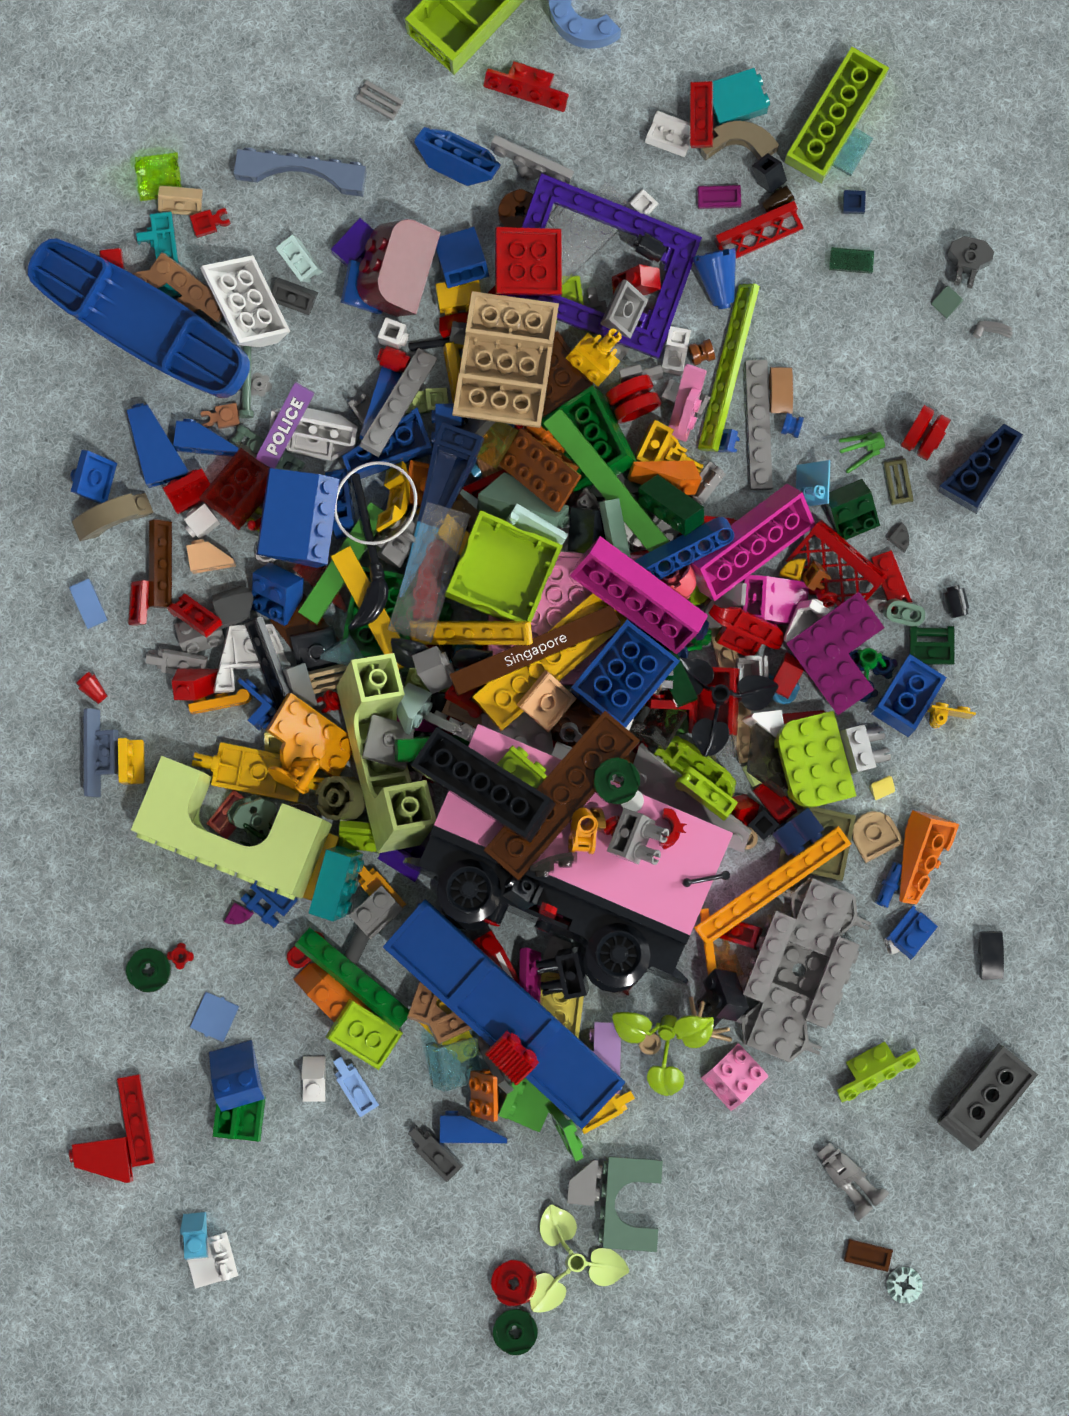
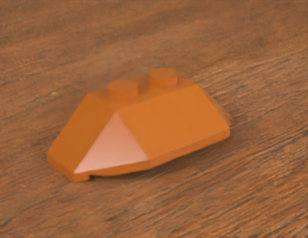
M309 963L294 978V981L333 1022L336 1021L349 999L372 1012L368 1006L316 963Z

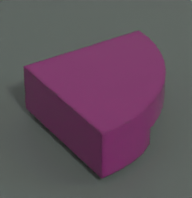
M234 903L224 922L231 925L242 924L248 921L254 913Z

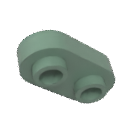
M890 599L883 607L884 616L892 622L908 626H919L925 619V610L915 603ZM895 606V610L891 612L892 607ZM914 611V615L910 617V613Z

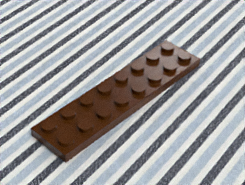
M604 711L537 788L538 791L551 798L556 805L531 843L503 827L485 847L484 851L519 881L570 823L573 813L577 809L583 808L596 793L593 786L594 771L598 766L610 758L625 759L640 740L608 712Z

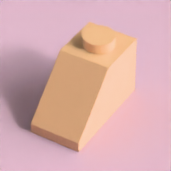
M203 539L194 540L191 542V545H186L190 571L193 574L236 566L233 558L208 541L205 542Z

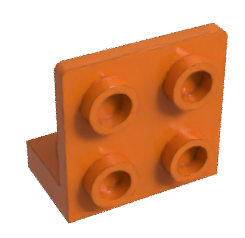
M489 1069L470 1071L469 1087L471 1089V1100L469 1108L471 1116L492 1122L498 1121L497 1076H493Z

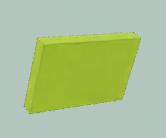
M349 999L325 1037L377 1070H380L403 1032L400 1030L396 1031L386 1021Z

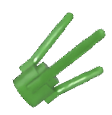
M869 432L863 435L839 439L840 443L863 440V442L840 449V453L865 447L867 452L871 451V453L849 467L846 473H850L873 456L879 455L880 449L885 448V442L880 432L874 434Z

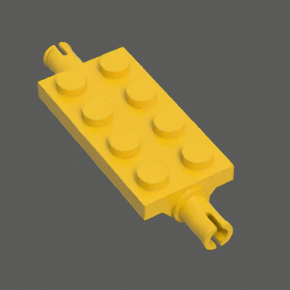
M220 742L217 755L209 756L197 752L194 753L193 758L202 761L192 760V766L211 769V772H213L211 786L295 803L299 801V792L276 782L267 770L269 766L279 768L282 766L280 754ZM314 776L308 788L317 790L319 785L315 783H321L325 778Z

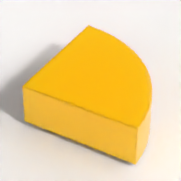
M798 558L791 560L781 569L779 576L801 581L806 559Z

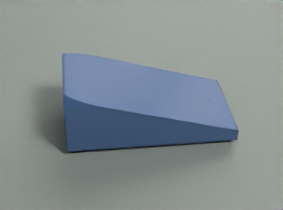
M90 579L69 587L87 629L108 621Z

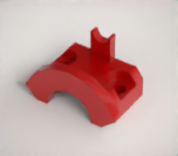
M664 808L662 812V819L667 820L671 826L669 836H663L668 838L665 843L659 841V846L664 850L676 843L680 833H686L683 827L687 825L680 823L676 812L669 808Z

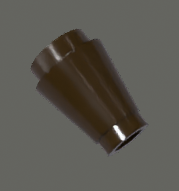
M787 185L784 187L780 186L762 202V205L766 212H770L795 201V198Z

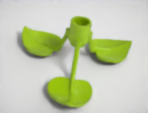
M616 1012L612 1015L617 1034L628 1043H641L646 1035L650 1036L656 1030H658L661 1039L665 1040L662 1067L652 1066L647 1073V1081L650 1087L658 1094L664 1096H672L680 1091L685 1081L683 1073L678 1068L673 1066L666 1067L670 1040L676 1035L677 1039H682L685 1046L700 1048L709 1041L714 1026L713 1017L683 1016L677 1019L673 1015H665L661 1018V1022H657L655 1027L652 1028V1022L649 1018L638 1013Z

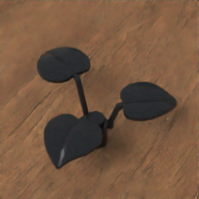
M391 638L392 652L395 654L396 662L403 667L415 668L412 656L429 649L421 642ZM434 645V647L437 646L441 653L445 652L449 661L451 659L453 667L455 669L459 668V670L493 656L492 650L483 651L464 648L456 651L454 654L452 645ZM438 691L431 695V713L434 714L436 710L439 712L443 711L447 701L445 698L446 692L439 693Z
M680 658L697 696L701 694L703 689L711 691V699L716 704L713 721L708 718L700 719L692 729L694 744L702 756L709 757L722 750L729 739L728 725L724 722H717L720 706L728 702L729 696L742 697V704L745 708L752 711H760L770 704L778 689V684L764 676L748 675L738 682L740 694L734 693L732 690L729 691L728 687L723 684L708 687L707 685L714 678L711 665L701 659Z

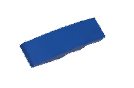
M385 367L381 368L359 439L363 440L403 373H398Z

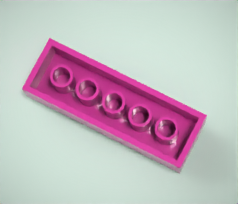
M786 484L730 525L734 531V539L731 543L690 564L696 574V584L699 591L713 601H716L812 529L816 524L803 492Z
M601 536L579 559L569 575L675 654H678L699 633L708 617L706 613Z

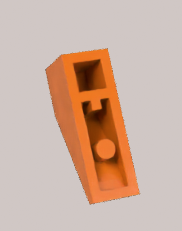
M694 460L633 462L627 477L629 481L643 485L658 474L686 495H695L702 480Z

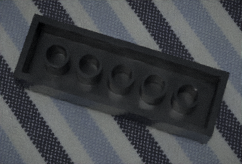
M438 727L435 728L411 765L417 772L531 843L556 805L545 794Z

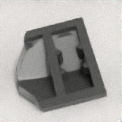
M238 586L212 595V603L216 615L223 624L220 626L221 629L250 619V611L254 600L250 588Z

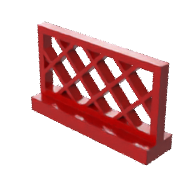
M822 520L813 527L811 532L786 560L788 563L797 554L807 553L808 565L804 566V569L811 565L810 553L822 552L823 564L821 565L826 572L827 567L839 566L840 578L830 580L824 578L821 580V583H825L824 589L830 592L828 582H840L841 594H837V597H841L842 602L837 598L835 601L837 606L845 602V597L853 596L860 592L859 580H867L874 586L869 592H860L862 596H865L864 599L867 602L888 578V576ZM813 535L821 540L822 549L810 550L809 540ZM834 551L838 555V563L827 564L826 552ZM842 566H851L854 569L855 577L843 578ZM843 581H855L856 593H844Z

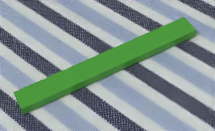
M559 409L543 423L606 500L619 498L624 522L649 552L670 542L562 409Z

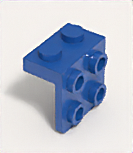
M239 678L237 682L262 704L248 721L257 730L260 731L261 728L265 730L272 720L271 717L277 712L273 708L275 703L264 693L259 695L257 693L259 689L249 679L246 678L243 681Z

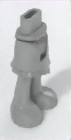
M828 1143L817 1153L818 1157L823 1161L821 1164L825 1165V1170L832 1179L833 1184H836L837 1188L841 1187L855 1204L854 1217L857 1221L867 1215L873 1207L862 1197L851 1182H855L864 1191L874 1206H877L890 1194L884 1188L877 1189L871 1185L865 1178L867 1173L862 1172V1168L857 1166L847 1155L840 1152L839 1148L836 1150L831 1143Z

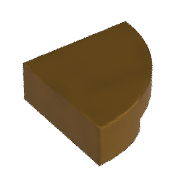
M592 807L590 811L598 822L597 831L605 829L606 821L603 810Z

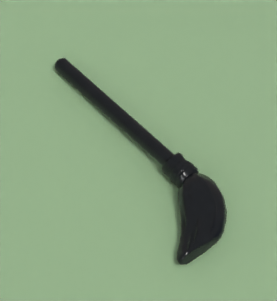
M354 473L351 478L365 541L374 542L360 474ZM367 545L371 563L369 570L372 582L366 589L359 611L348 626L349 630L373 623L382 613L387 603L388 585L384 579L383 565L379 563L376 545Z

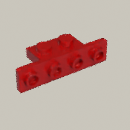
M515 61L508 74L489 68L485 74L483 85L485 88L561 112H565L569 97L568 93L550 88L554 79L553 73Z

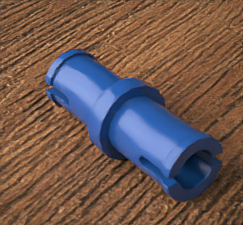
M892 862L886 879L882 880L881 884L883 886L877 900H875V903L879 906L888 908L894 892L898 891L902 865Z

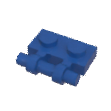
M255 881L250 888L257 894L252 898L246 893L241 898V901L247 905L246 908L248 910H253L262 918L261 921L263 923H268L271 927L275 928L279 924V921L274 917L276 912L278 911L285 917L298 902V899L295 897L292 900L277 894L278 889L276 888L274 892L257 886V881ZM262 898L272 906L268 911L259 904Z

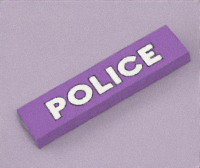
M297 382L294 383L255 458L256 460L273 469L276 468L315 392Z

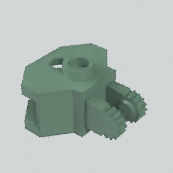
M253 794L234 801L226 814L229 822L236 827L242 828L247 833L250 845L255 846L258 845L256 836L244 828L243 824L247 823L257 831H260L265 837H268L269 832L267 828L270 827L269 821L275 814L276 808L274 803L269 801L268 798Z

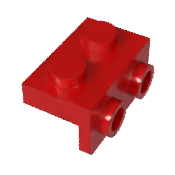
M202 468L192 470L185 477L179 480H172L167 486L163 487L177 514L215 496V492Z

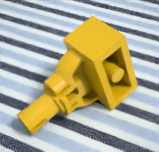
M610 329L600 342L598 340L602 337L601 335H597L594 338L587 333L566 357L574 367L598 387L620 362L615 357L617 349L615 348L610 352L614 345L621 340L620 332L615 337L613 336L617 331L616 329Z
M657 420L649 424L634 455L637 462L692 461L693 459L687 457L685 454L687 449L680 446L678 440L672 435L674 429ZM694 460V463L700 474V469L703 468L704 464H700Z

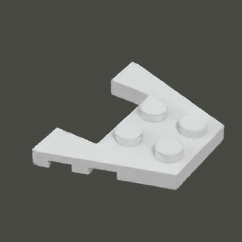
M266 624L282 669L291 666L290 662L286 659L283 646L273 624ZM245 625L229 626L227 629L213 689L214 693L235 691L233 669L261 668Z

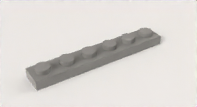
M418 348L359 447L377 457L380 456L438 358Z
M767 360L745 361L750 490L773 489L768 362Z

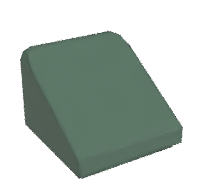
M946 286L931 305L947 319L959 307L963 299L949 286Z

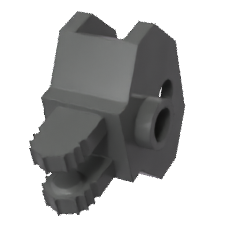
M963 236L951 242L947 257L955 265L956 276L954 285L959 286L962 280V273L970 274L967 288L972 289L978 271L990 265L993 260L994 251L986 241Z

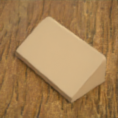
M160 186L158 192V213L172 212V214L194 215L202 212L203 190Z

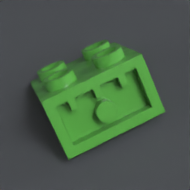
M526 1078L518 1085H514V1082H512L514 1090L507 1094L498 1116L540 1132L548 1115L546 1107L552 1104V1102Z

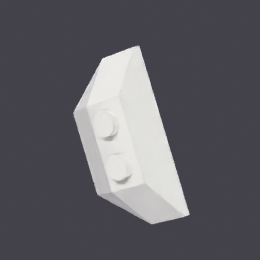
M281 408L272 409L269 431ZM307 408L286 449L291 453L332 461L355 448L358 427L342 415Z

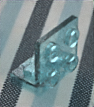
M472 1037L445 1046L437 1045L435 1042L426 1044L431 1087L446 1092L469 1085L470 1071L482 1070L477 1038Z

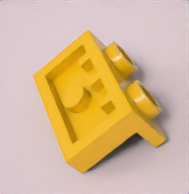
M118 738L119 783L123 785L145 783L143 740Z

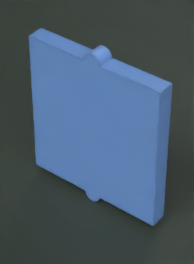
M205 992L190 1028L204 1033L205 1037L210 1036L224 1042L239 1006L226 1001L224 997L219 998Z

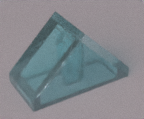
M350 635L325 649L320 657L322 660L347 666L351 660L365 658Z

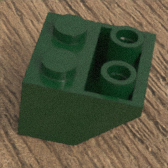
M863 479L829 492V504H824L835 532L843 539H850L880 526L872 492Z

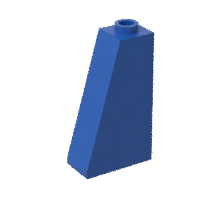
M139 403L131 406L132 409H128L127 414L146 486L152 488L185 477L189 472L148 404Z

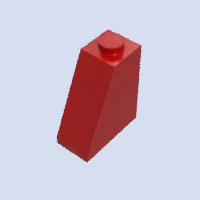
M127 1137L73 1144L72 1149H69V1159L71 1163H74L75 1168L124 1183L133 1182Z

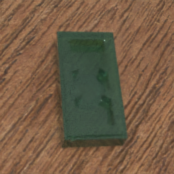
M831 247L829 270L873 273L874 251Z

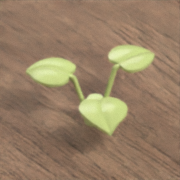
M549 1205L542 1214L540 1235L549 1246H556L561 1242L569 1254L565 1260L567 1269L555 1279L548 1273L536 1275L537 1287L533 1297L530 1299V1307L533 1312L550 1311L563 1302L566 1296V1288L558 1281L567 1274H570L571 1271L580 1272L585 1266H591L588 1272L589 1277L599 1286L612 1285L629 1273V1268L624 1259L611 1249L598 1248L593 1250L591 1262H586L583 1255L573 1253L565 1243V1240H570L574 1237L577 1230L576 1221L569 1212L554 1205Z

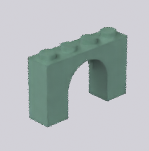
M608 1156V1161H604L603 1174L607 1175V1184L602 1183L601 1197H606L605 1206H601L600 1220H604V1229H599L598 1241L603 1243V1248L657 1252L658 1228L632 1226L623 1222L616 1213L615 1199L618 1192L629 1183L661 1184L663 1160Z

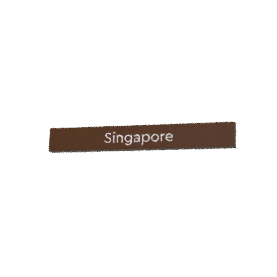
M609 605L533 638V643L530 645H516L451 673L449 678L457 696L617 628L621 623L614 608Z

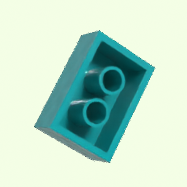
M342 846L326 849L308 914L334 922L346 917L350 913L352 908L351 896L358 887L356 878L364 865V860H362L363 853Z

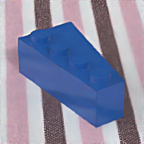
M418 407L402 418L379 457L358 445L343 455L342 458L349 473L356 467L369 462L383 461L396 465L401 461L408 463L410 460H416L432 454V446ZM371 465L355 473L360 474L362 479L388 470L391 466Z

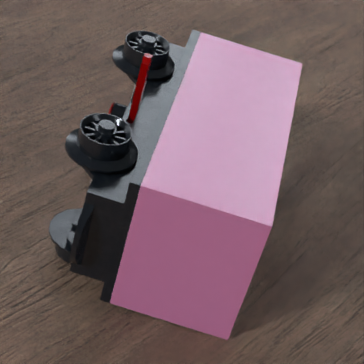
M479 724L468 746L495 764L503 758L512 745L515 748L520 746L529 754L527 758L533 764L537 761L546 769L545 774L547 776L561 761L559 758ZM610 781L611 785H615L617 788L620 787V784ZM448 792L431 830V837L422 857L405 858L403 863L422 875L439 882L437 894L441 911L457 928L472 931L482 929L488 924L499 927L506 911L536 923L534 927L541 931L549 933L552 930L584 944L586 949L583 963L587 977L599 989L616 993L626 991L637 984L646 972L666 980L687 985L688 979L676 966L688 942L713 880L691 884L690 887H684L682 882L685 878L692 880L716 875L733 833L643 795V806L637 812L656 821L655 825L667 828L669 833L671 832L669 822L662 819L664 808L673 809L680 823L687 825L683 827L686 833H680L676 843L666 850L659 846V841L649 838L646 847L660 851V858L653 856L659 862L653 865L640 860L638 865L607 852L613 836L611 834L605 835L603 830L596 833L594 854L582 851L569 853L568 837L571 831V820L524 874L536 884H542L544 888L536 905L523 911L502 896L506 889L504 886L505 882L511 874L484 851L485 847L504 826ZM596 793L583 807L589 810L592 807L601 808L604 812L605 821L613 816L621 817L623 812L620 804L606 803ZM589 818L583 819L581 825L586 824Z

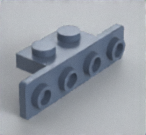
M85 708L83 716L84 796L101 797V775L118 774L119 731H100V710Z

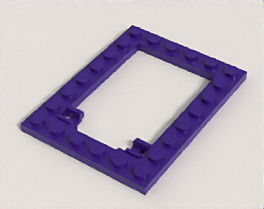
M541 173L521 228H545L553 204H556L636 237L646 232L663 242V245L667 247L666 253L661 258L662 263L665 264L663 270L666 273L653 309L649 310L648 314L642 312L639 319L641 324L639 327L636 326L631 339L621 335V340L617 342V344L659 359L694 262L693 256H696L702 237ZM497 294L559 303L557 320L594 335H601L602 338L610 330L600 325L605 313L562 296Z

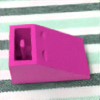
M749 575L743 580V583L747 584L745 606L741 608L772 624L789 625L798 603L808 600L809 588L802 581L759 575Z

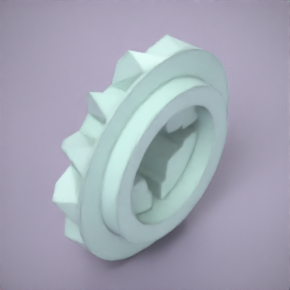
M899 1267L888 1276L886 1287L892 1299L899 1303H910L917 1300L921 1294L923 1281L914 1269ZM908 1276V1284L914 1287V1289H906L903 1295H901L902 1287L896 1284V1282H904Z

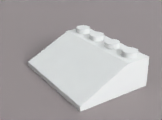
M253 255L201 266L200 269L237 345L252 347L269 346L279 343L290 332Z

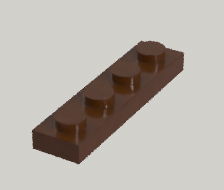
M153 519L149 520V607L167 609L172 603V522Z

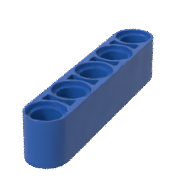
M717 517L699 526L688 535H682L634 561L660 580L728 545L734 539V531L726 518Z

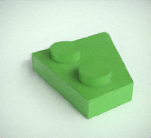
M555 1104L548 1105L546 1108L557 1123L555 1127L569 1154L576 1162L584 1158L581 1152L583 1144L579 1137L574 1134L577 1129L571 1119L567 1120Z

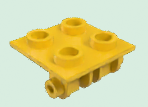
M940 702L931 705L927 712H931L929 724L935 729L945 724L948 716L971 719L976 715L975 712H970L971 708L957 706V709L948 708L949 704Z

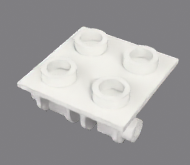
M227 1232L207 1238L208 1258L187 1260L195 1289L239 1276Z

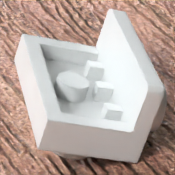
M656 111L645 143L685 157L690 147V123Z

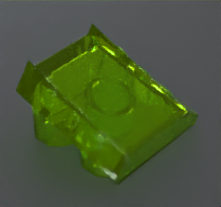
M178 152L135 157L134 167L137 173L140 201L158 199L160 186L182 187Z

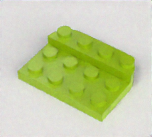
M834 711L792 720L780 728L774 740V746L778 748L789 789L787 794L790 799L802 807L814 808L857 796Z
M673 736L664 741L653 754L655 756L658 755L664 760L663 763L672 770L678 771L681 775L687 766L694 768L729 796L733 797L736 786L735 778L712 758L702 756L698 748L689 741Z

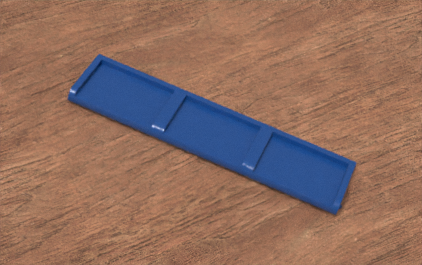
M426 899L422 903H418V907L386 942L383 948L490 1046L506 1031L510 1034H516L520 1038L521 1044L526 1049L532 1050L539 1061L537 1066L525 1078L577 1126L583 1129L619 1090H622L625 1081Z

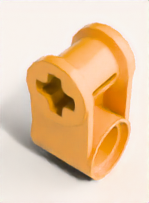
M579 808L573 813L571 831L568 837L569 853L582 851L594 854L598 822L587 808ZM589 818L586 824L581 825L583 819Z

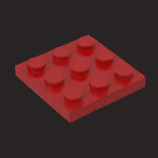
M496 227L495 294L561 296V229Z

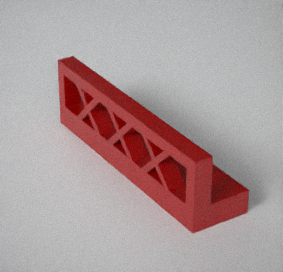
M795 201L715 235L714 241L718 250H724L723 246L730 243L739 246L736 252V259L803 230L804 227L797 215L798 207ZM793 216L797 227L792 229L781 227L784 219ZM771 226L778 230L774 237L768 238L762 235L764 228ZM752 235L758 237L756 245L749 247L742 244L745 236Z

